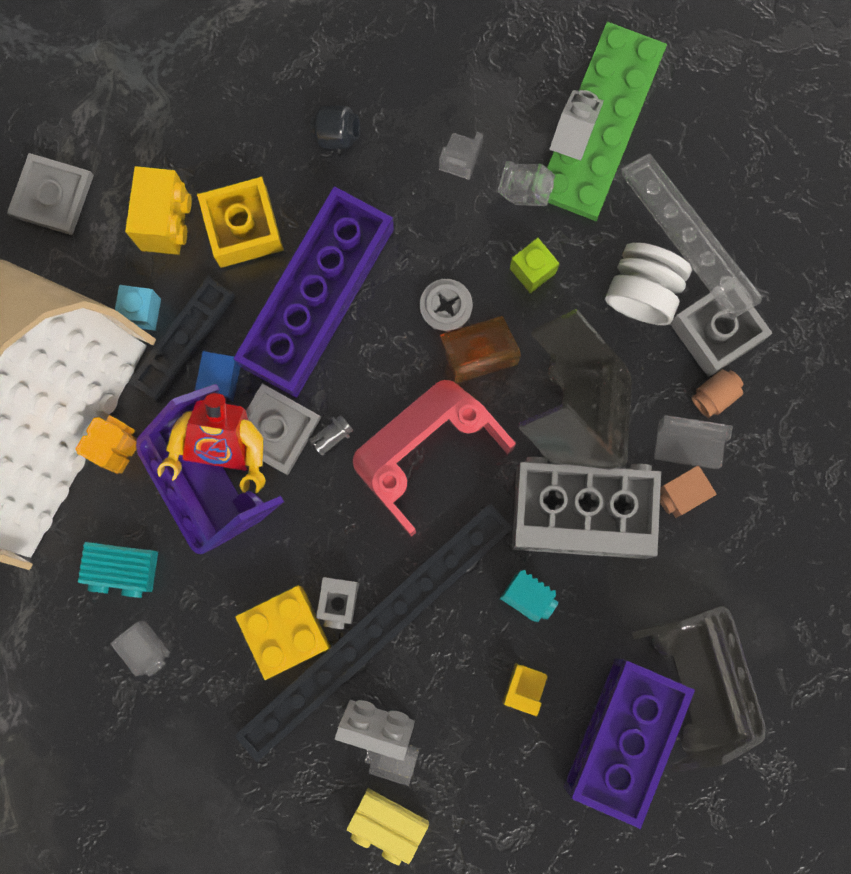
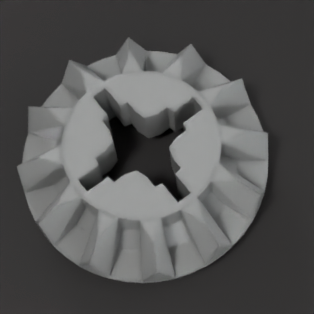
M452 279L437 280L431 283L422 293L420 299L421 314L424 321L432 326L433 329L449 332L461 328L471 316L473 308L471 294L458 281ZM438 295L447 302L456 300L452 305L453 317L445 310L437 312V309L441 306Z

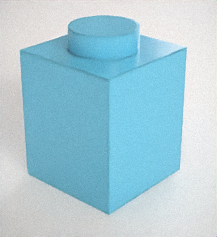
M119 285L115 310L141 329L156 331L161 298L153 289Z

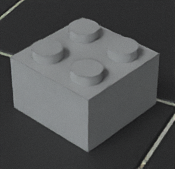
M733 278L679 313L670 323L708 378L772 334L769 327Z

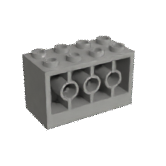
M527 457V461L520 462L516 469L511 550L648 559L658 555L661 471H652V466L647 464H631V468L617 469V463L596 462V466L588 467L582 466L581 460L563 459L559 464H547L548 459L543 457ZM548 495L552 496L553 500L558 503L553 510L549 509L548 505L543 502ZM583 498L587 499V502L591 504V508L587 512L583 511V508L578 503ZM620 501L621 505H624L625 511L621 514L614 508V503Z

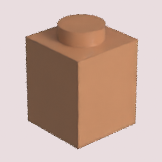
M698 465L660 488V503L668 514L673 513L676 518L717 494Z

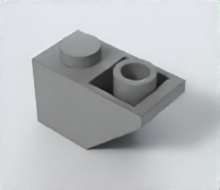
M573 90L561 114L550 150L581 161L604 100L598 99L597 95L590 91L580 90L578 92Z

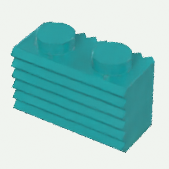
M90 542L84 543L78 583L88 584L87 591L108 594L109 587L121 588L122 596L142 598L143 591L152 592L158 558L157 551Z
M526 570L515 574L500 597L501 600L535 622H539L541 618L548 619L559 603L554 599L556 591H550L549 586L544 587L543 582L538 583L537 578L532 579V574L526 575Z

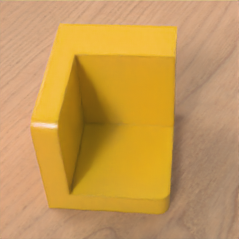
M515 663L502 703L538 716L542 704L540 698L547 675Z

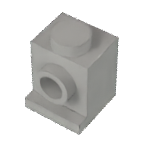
M323 577L316 618L324 620V627L344 629L345 623L352 624L359 588L358 582ZM337 597L342 598L345 603L344 608L340 611L332 607V602Z

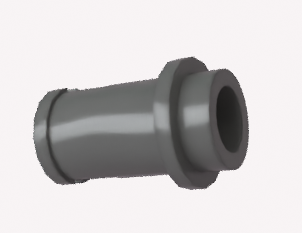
M342 415L337 418L333 416L331 418L332 422L309 439L322 456L344 437L350 438L349 433L353 429Z

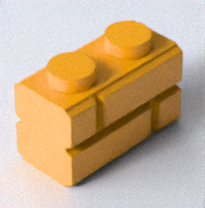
M110 415L106 421L100 417H94L86 430L88 435L81 438L75 450L77 454L116 474L123 473L130 461L128 456H133L137 449V438L132 436L135 430Z

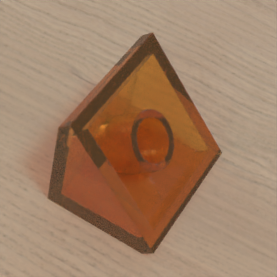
M503 316L440 335L455 383L518 365L521 357L520 349Z

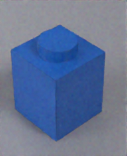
M203 351L195 391L217 384L220 389L217 393L222 394L226 401L233 402L240 367L233 359L234 356Z

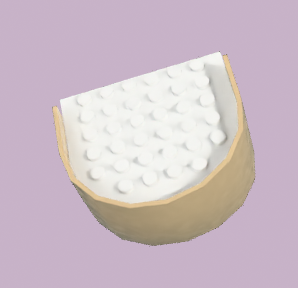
M1 259L0 562L30 570L33 564L15 553L32 557L44 533L50 528L52 518L57 509L66 499L74 478L85 464V457L77 454L75 450L83 436L88 435L86 430L94 417H100L106 421L110 413L115 410L118 398L126 384L133 377L134 369L147 347L138 339L154 345L156 339L118 311Z

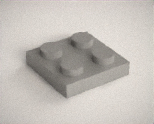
M29 153L7 214L15 219L73 235L94 175L91 171Z
M261 384L246 410L248 421H251L263 436V462L288 475L319 423L321 416L264 384Z
M350 700L338 726L335 740L404 761L415 720L409 719L406 714L399 711L387 712L377 709L372 703L358 700L355 702Z

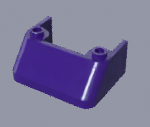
M217 384L172 399L140 434L136 441L137 452L188 545L197 554H204L256 525L284 502L282 497L279 496L263 503L258 496L250 491L238 495L223 467L184 461L183 455H179L178 458L182 469L175 480L172 481L174 469L170 466H165L162 476H158L157 469L159 465L169 455L166 449L173 425L186 411H193L197 401L204 400L209 394L217 393L220 390Z

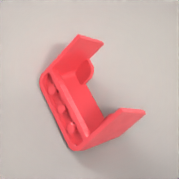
M442 380L433 385L363 444L353 456V466L357 474L411 537L416 533V529L394 504L407 488V478L405 473L396 464L448 419L459 431L467 434L475 433L484 427L507 455L513 451L516 444L478 400L450 380Z

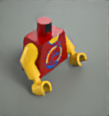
M209 394L204 400L197 401L193 411H186L173 425L166 449L169 455L159 465L157 474L161 477L165 466H170L174 469L172 481L175 480L182 469L181 462L178 460L179 455H183L184 461L244 471L249 466L248 474L240 481V489L244 493L248 491L250 487L249 479L256 483V493H258L266 482L264 475L259 472V466H263V436L253 423L248 421L246 410L243 407L226 404V399L222 394Z

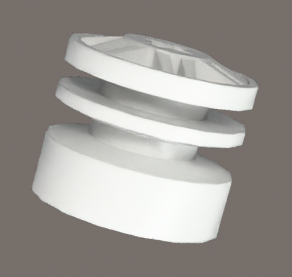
M646 243L627 244L622 255L624 259L620 260L617 267L622 275L614 276L605 298L607 304L616 311L633 319L655 325H670L680 302L675 294L682 293L685 289V281H687L692 271L690 264L675 253L658 246Z

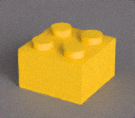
M136 166L134 168L125 232L141 251L180 255L181 245L186 244L187 226L184 225L185 213H190L192 198L175 170Z
M262 177L197 194L212 252L220 268L284 251L268 191Z
M296 586L235 616L264 680L272 678L331 648L302 586Z

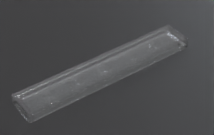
M650 153L622 168L624 179L731 319L761 303L762 296Z

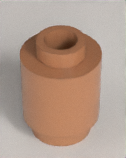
M720 369L696 389V394L692 397V401L704 416L710 418L713 414L719 415L743 395L741 388L744 385L743 381L734 371L730 370L727 372Z

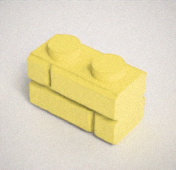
M368 788L347 827V831L352 833L350 839L365 848H369L370 844L382 849L381 856L391 863L400 865L401 861L409 864L428 829L429 821Z

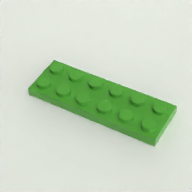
M606 23L579 91H590L597 95L598 99L604 100L581 161L554 151L538 189L537 199L597 221L666 49V43L613 23Z

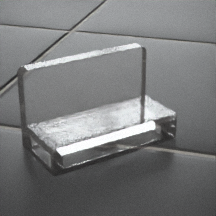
M665 415L659 420L654 458L660 461L720 469L722 467L725 442L731 439L733 426Z

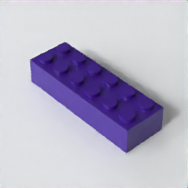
M334 186L233 358L238 366L297 398L394 230L393 217Z

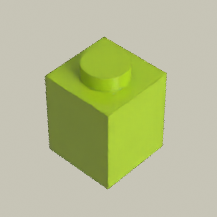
M537 238L512 258L510 270L529 293H532L556 274L559 262L541 240Z

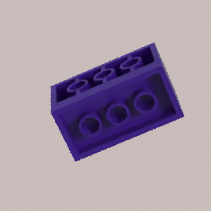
M615 658L563 786L571 799L641 829L695 690L634 663Z

